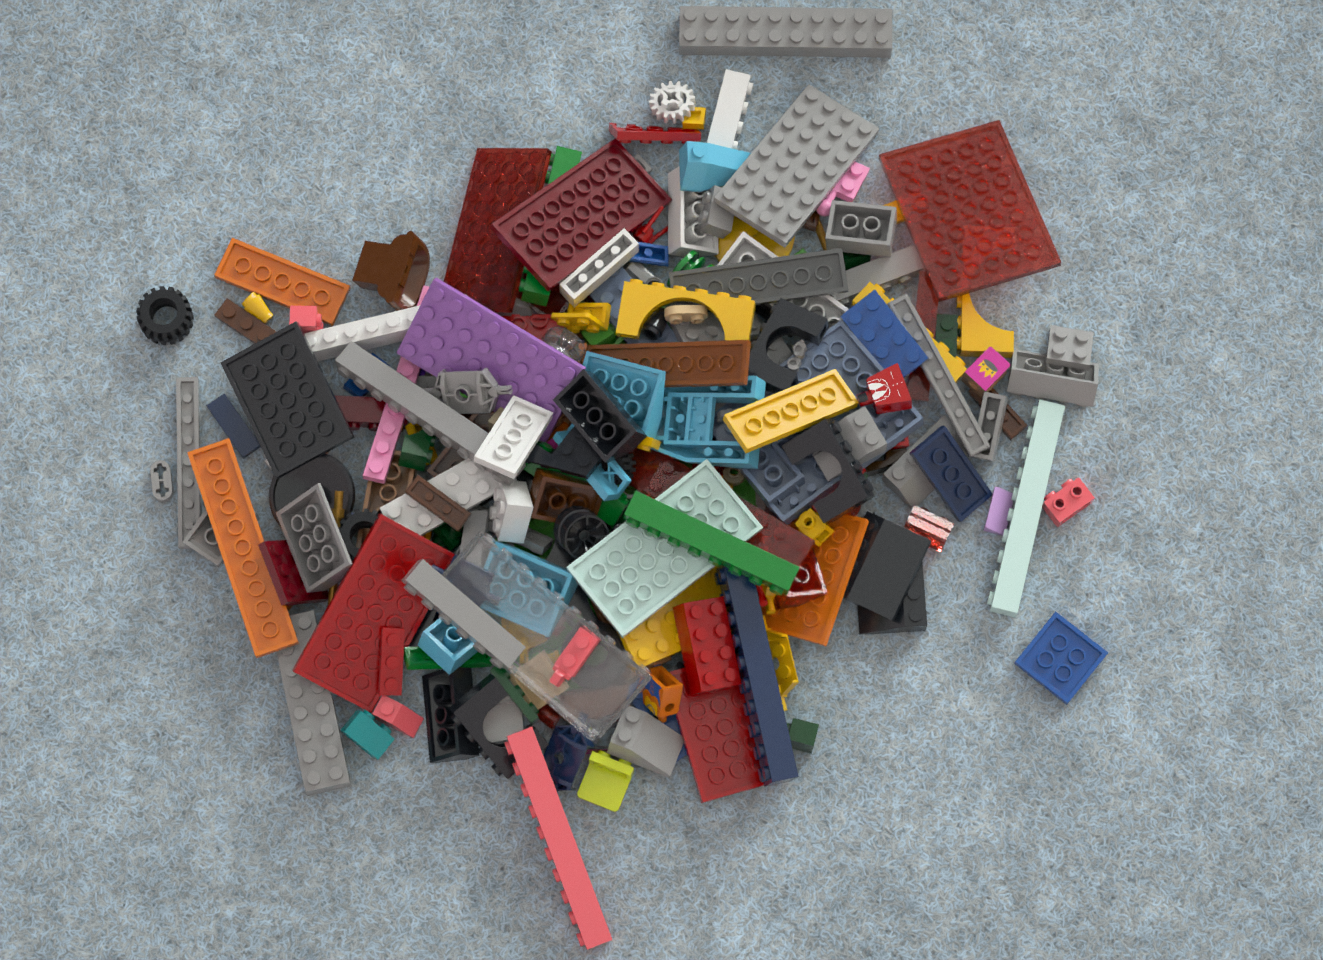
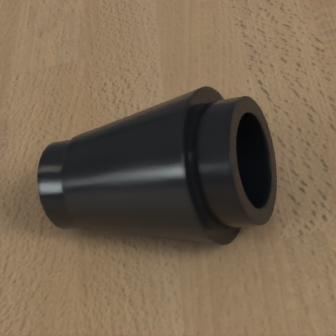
M660 307L643 324L642 332L647 338L657 340L662 337L667 324L664 317L665 308Z

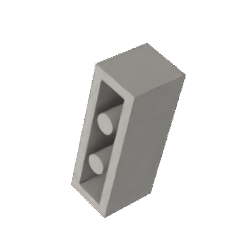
M984 392L978 425L986 437L990 448L978 453L973 458L995 462L1008 401L1007 396Z

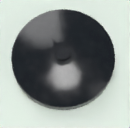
M323 454L279 479L274 475L269 489V505L272 515L281 527L276 512L318 483H321L330 508H334L335 491H344L343 509H345V513L342 519L345 520L347 518L346 515L352 513L354 508L355 486L352 476L344 464L335 457Z

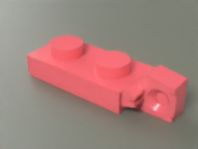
M580 627L554 663L555 665L552 669L555 672L549 682L556 687H560L565 679L569 681L572 677H575L600 640Z

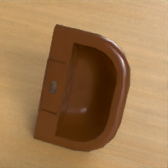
M413 231L397 236L391 244L365 241L352 281L361 289L378 291V294L396 311L415 307L418 304L423 286H425L430 268L428 247Z

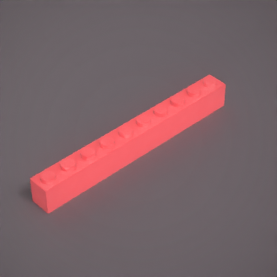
M533 727L508 735V741L504 742L508 755L513 754L516 762L512 763L516 776L521 775L524 782L520 785L524 797L529 796L532 805H529L528 808L532 818L537 817L540 826L536 827L540 840L545 839L548 847L544 848L548 861L553 860L556 867L552 872L556 882L561 881L564 890L560 891L564 904L569 903L572 911L568 912L572 925L577 924L580 933L576 934L581 947L585 945L588 950L611 941V934Z

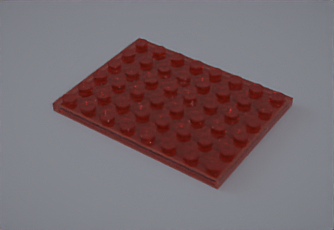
M1000 120L879 154L880 164L938 302L1061 266L1060 257Z

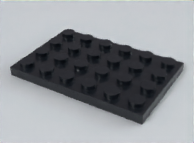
M296 321L220 362L276 478L283 477L355 438L299 322Z

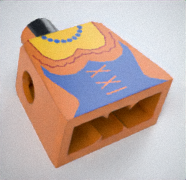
M662 665L642 670L643 703L654 713V718L665 723L667 716L676 714L679 711L683 684Z

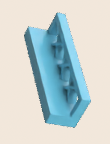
M573 424L570 425L567 431L556 432L553 436V440L558 446L574 427ZM615 460L607 463L608 471H604L600 463L591 476L586 479L603 501L619 499L632 481ZM614 474H617L622 480L619 487L614 483Z

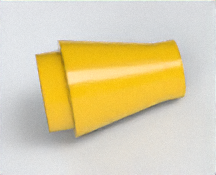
M254 292L242 303L245 311L265 324L274 316L261 296L256 295Z

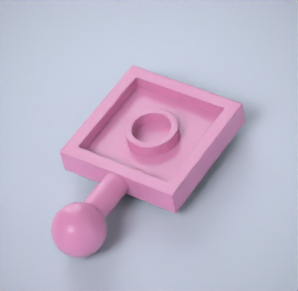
M854 162L816 209L817 213L823 217L829 216L831 202L835 197L847 202H853L870 168Z

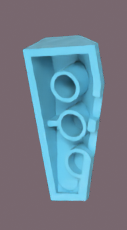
M687 141L679 149L680 191L704 192L711 189L714 185L723 187L751 153L711 143Z

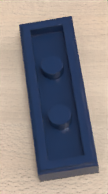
M225 394L206 405L243 459L261 448L258 440Z

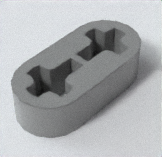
M163 460L155 461L150 467L152 492L157 501L165 503L173 497L171 469L167 462ZM159 466L166 469L163 472V479H160L159 474L155 472L159 469ZM161 484H164L165 489L169 490V492L165 493L164 497L157 493L161 491Z

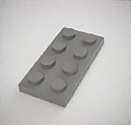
M708 312V318L700 324H692L691 322L670 324L679 342L725 340L722 325L712 312ZM755 313L750 341L757 340L760 335L761 324Z

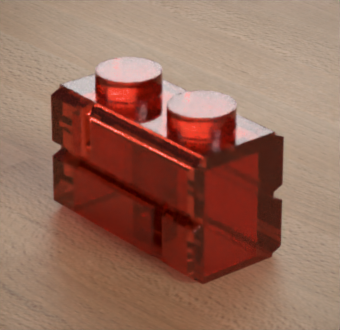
M914 505L904 528L931 540L932 542L929 547L942 552L954 523L944 516L939 517L930 513L925 507Z

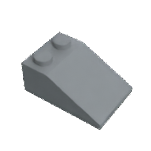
M865 406L838 421L842 429V437L849 442L852 447L851 453L860 464L886 451L887 442ZM823 451L813 456L828 482L842 475L841 465L832 454Z
M205 509L182 543L219 567L224 561L207 510ZM254 511V512H255V515H256V518H257V521H258L260 518H259L257 512Z
M626 704L609 743L607 753L670 778L684 742L680 734L647 712Z

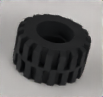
M159 286L160 290L150 289L152 293L148 294L146 292L143 295L144 300H139L138 304L140 307L136 309L137 321L142 332L148 339L151 338L153 343L157 344L159 341L161 345H166V342H170L173 345L175 344L174 340L178 339L181 342L184 340L182 337L184 334L188 336L190 333L189 328L193 327L192 320H194V315L188 299L185 295L183 296L181 291L178 289L175 291L170 286L168 290L164 286ZM160 308H175L177 315L169 324L160 325L153 322L154 314Z
M359 509L354 510L355 514L351 515V513H348L346 515L347 518L345 520L342 519L340 522L341 526L338 529L352 562L359 551V548L353 545L352 538L358 530L372 528L379 515L375 510L373 512H369V509H364V512H360Z

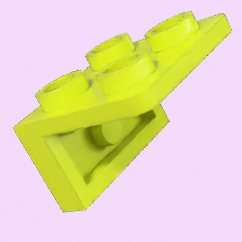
M598 750V753L592 751L589 765L578 789L577 796L580 799L617 812L634 774V767H631L632 763L626 760L619 759L616 761L611 759V755L604 751Z

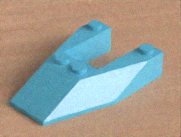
M748 376L747 385L664 388L662 418L655 438L661 444L659 450H652L686 463L701 464L707 459L712 466L758 469L760 448L745 453L737 441H712L716 403H754L764 398L766 382L758 376Z

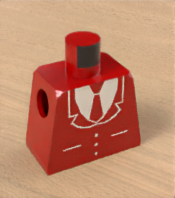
M898 363L867 378L866 387L868 391L856 395L860 407L873 404L876 414L912 408V399Z

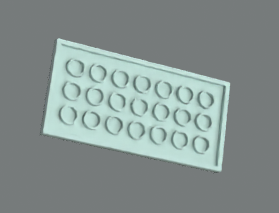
M707 459L655 498V500L745 542L763 529V526ZM624 522L568 565L566 569L619 635L624 638L715 566L710 564L708 559L701 555L700 557H695L687 552L688 549L679 546V548L673 547L667 543V539L660 536L659 538H654L646 533L647 530L641 527L638 529L633 528Z

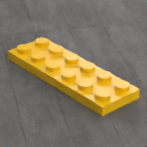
M834 369L724 414L723 421L744 452L749 453L816 425L824 419H830L858 406L859 402L837 370Z

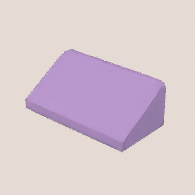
M995 486L983 531L1003 536L1004 529H1007L1008 521H1006L1008 511L1013 505V500H1011L1013 493Z

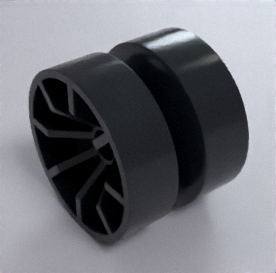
M572 506L565 509L559 514L554 524V537L557 543L575 559H578L610 534L606 523L590 509L583 506Z

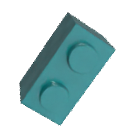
M356 710L341 728L340 732L373 759L379 760L395 740L390 735L392 731L384 724L380 726L373 721L375 717L367 710L363 712Z

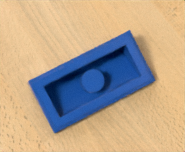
M638 242L639 252L629 260L630 262L668 267V246Z

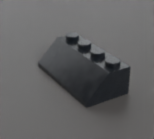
M585 369L553 399L605 463H609L632 452L647 437L594 373Z
M459 667L450 675L443 669L423 675L422 683L430 763L467 760L480 756L478 752L479 745L476 741L474 743L469 741L464 735V732L467 730L463 725L459 727L450 717L453 713L449 709V707L473 688L471 668Z

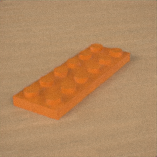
M235 238L231 239L214 274L216 279L248 292H254L256 295H260L287 308H290V306H317L318 314H322V322L331 326L334 325L351 289L350 285Z

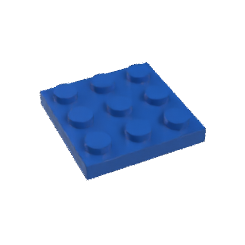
M1055 611L1014 664L1067 705L1108 652Z

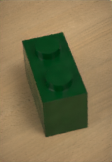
M793 718L791 724L787 723L792 749L812 754L819 724Z

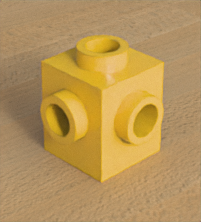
M811 508L803 512L795 523L800 529L798 534L805 541L810 539L818 547L834 532L827 523H823L818 512L816 513Z

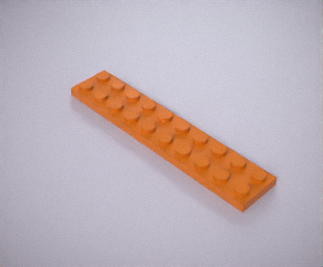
M230 438L187 452L255 657L259 658L299 644L287 606H281L258 545L264 542V538Z

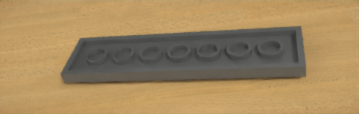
M842 248L669 272L671 288L674 285L686 287L687 291L694 292L695 289H704L708 291V294L714 295L717 292H724L730 294L729 297L738 298L739 295L751 297V300H754L756 305L779 302L780 298L790 301L848 292ZM686 301L673 302V305H699Z

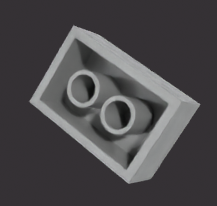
M832 200L825 237L826 249L842 248V251L847 253L891 257L897 223L896 207Z

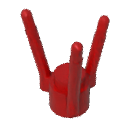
M663 206L659 207L647 224H643V226L641 224L632 231V237L637 242L653 244L656 239L668 232V226H666L653 236L654 230L651 227L663 211Z

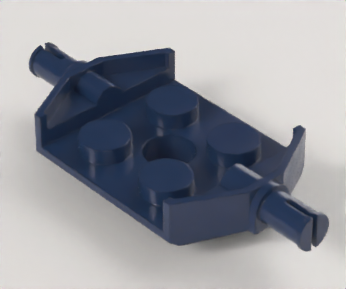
M580 711L576 723L555 726L548 743L549 745L543 756L557 792L576 791V788H573L572 785L588 748H594L593 742L586 730H584L585 722L589 716L585 712ZM562 752L564 755L563 762L560 764L558 756Z

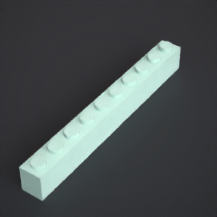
M1039 400L1037 406L1033 405L1030 418H1033L1034 422L1033 426H1028L1026 439H1029L1028 447H1023L1021 455L1024 465L1018 468L1016 480H1020L1018 488L1014 487L1011 500L1015 501L1014 508H1009L1006 521H1010L1009 529H1004L1002 542H1005L1004 550H999L997 562L1001 564L999 571H994L992 583L996 584L994 592L990 591L987 604L991 605L990 612L1016 617L1065 405Z

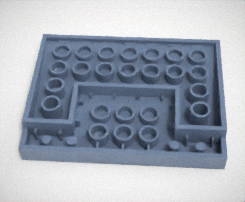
M840 320L827 330L819 346L811 342L806 345L805 357L801 359L802 365L796 373L798 384L836 369L857 399V394L868 391L866 379L884 370V368L846 324ZM790 358L781 363L780 366L789 369L787 361ZM765 390L764 398L773 395V393ZM726 403L715 411L713 438L715 441H737L724 421L717 422V412L729 408H741L751 403ZM858 403V406L856 408L839 414L830 419H833L834 421L838 422L845 416L859 410L862 407H860ZM873 404L865 406L886 440L887 448L882 454L861 464L863 469L924 425L923 417L913 405L908 410L876 414ZM811 427L761 447L758 469L738 468L783 527L797 519L803 512L811 508L815 502L835 490L841 482L842 475L828 482L814 457L800 465H792L782 445Z

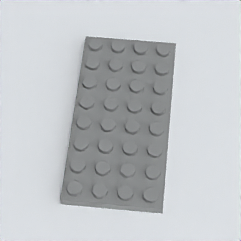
M809 84L717 193L713 202L785 248L876 137L880 128Z

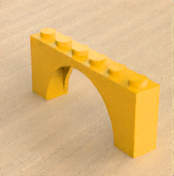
M963 226L961 234L958 233L957 246H961V254H957V267H961V275L957 274V287L961 288L960 295H957L956 308H960V316L957 318L958 329H960V336H957V349L960 350V356L980 357L989 347H992L1003 358H1012L1014 353V331L1003 330L986 322L977 313L972 304L969 286L972 276L984 263L996 257L1013 255L1015 249V228Z
M630 279V282L624 281L616 327V335L618 337L639 340L643 324L656 310L673 302L686 301L706 306L722 325L725 340L750 341L756 304L749 296L739 295L738 298L729 297L730 294L724 292H717L714 295L708 294V291L704 289H695L694 292L687 291L686 287L674 285L673 288L664 287L665 284L652 282L651 285H647L638 279Z

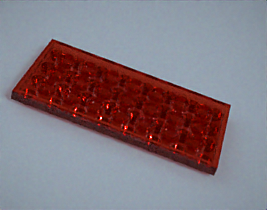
M477 148L443 282L466 294L493 312H513L524 265L490 227L492 223L543 189L552 151L548 148Z

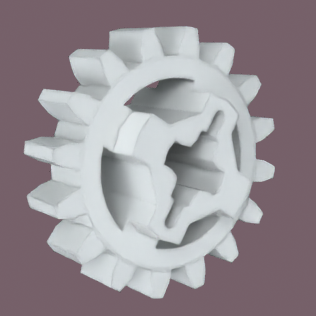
M669 81L667 86L661 83V89L655 87V94H650V109L652 115L657 116L658 121L664 118L666 124L669 120L676 124V119H680L683 122L684 116L690 117V111H695L694 104H696L693 90H688L687 84L681 86L680 81L676 85Z

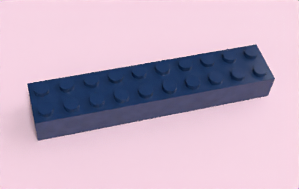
M720 565L716 569L717 572L714 573L716 585H720L722 594H719V597H724L742 682L739 685V690L745 697L746 703H743L744 713L746 716H749L751 724L748 725L750 737L754 738L756 746L753 747L755 760H759L760 769H758L759 780L764 782V787L790 782L799 776L756 585L751 583L748 577L742 574L741 576L733 575L728 571L729 568Z

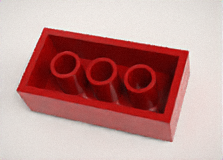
M724 597L692 601L672 607L690 694L694 695L741 685L742 682Z

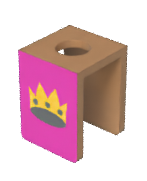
M989 347L964 372L961 381L982 399L984 392H989L1006 375V370L1010 367V363L996 350Z

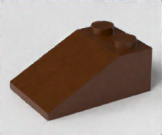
M536 468L529 492L533 504L531 518L555 522L562 511L572 506L586 507L598 515L602 498L589 482L556 471Z

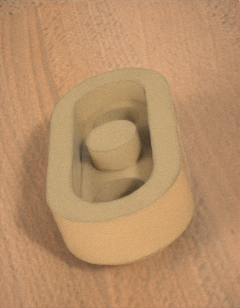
M673 305L664 309V317L670 324H680L682 322L700 324L708 318L707 307L704 305Z

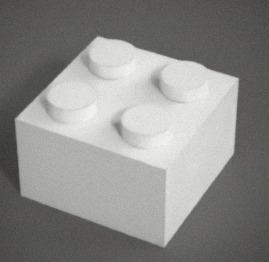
M513 481L510 486L504 482L499 483L498 488L494 490V505L489 509V519L493 521V532L496 533L498 541L524 543L533 511V504L527 484L523 481Z

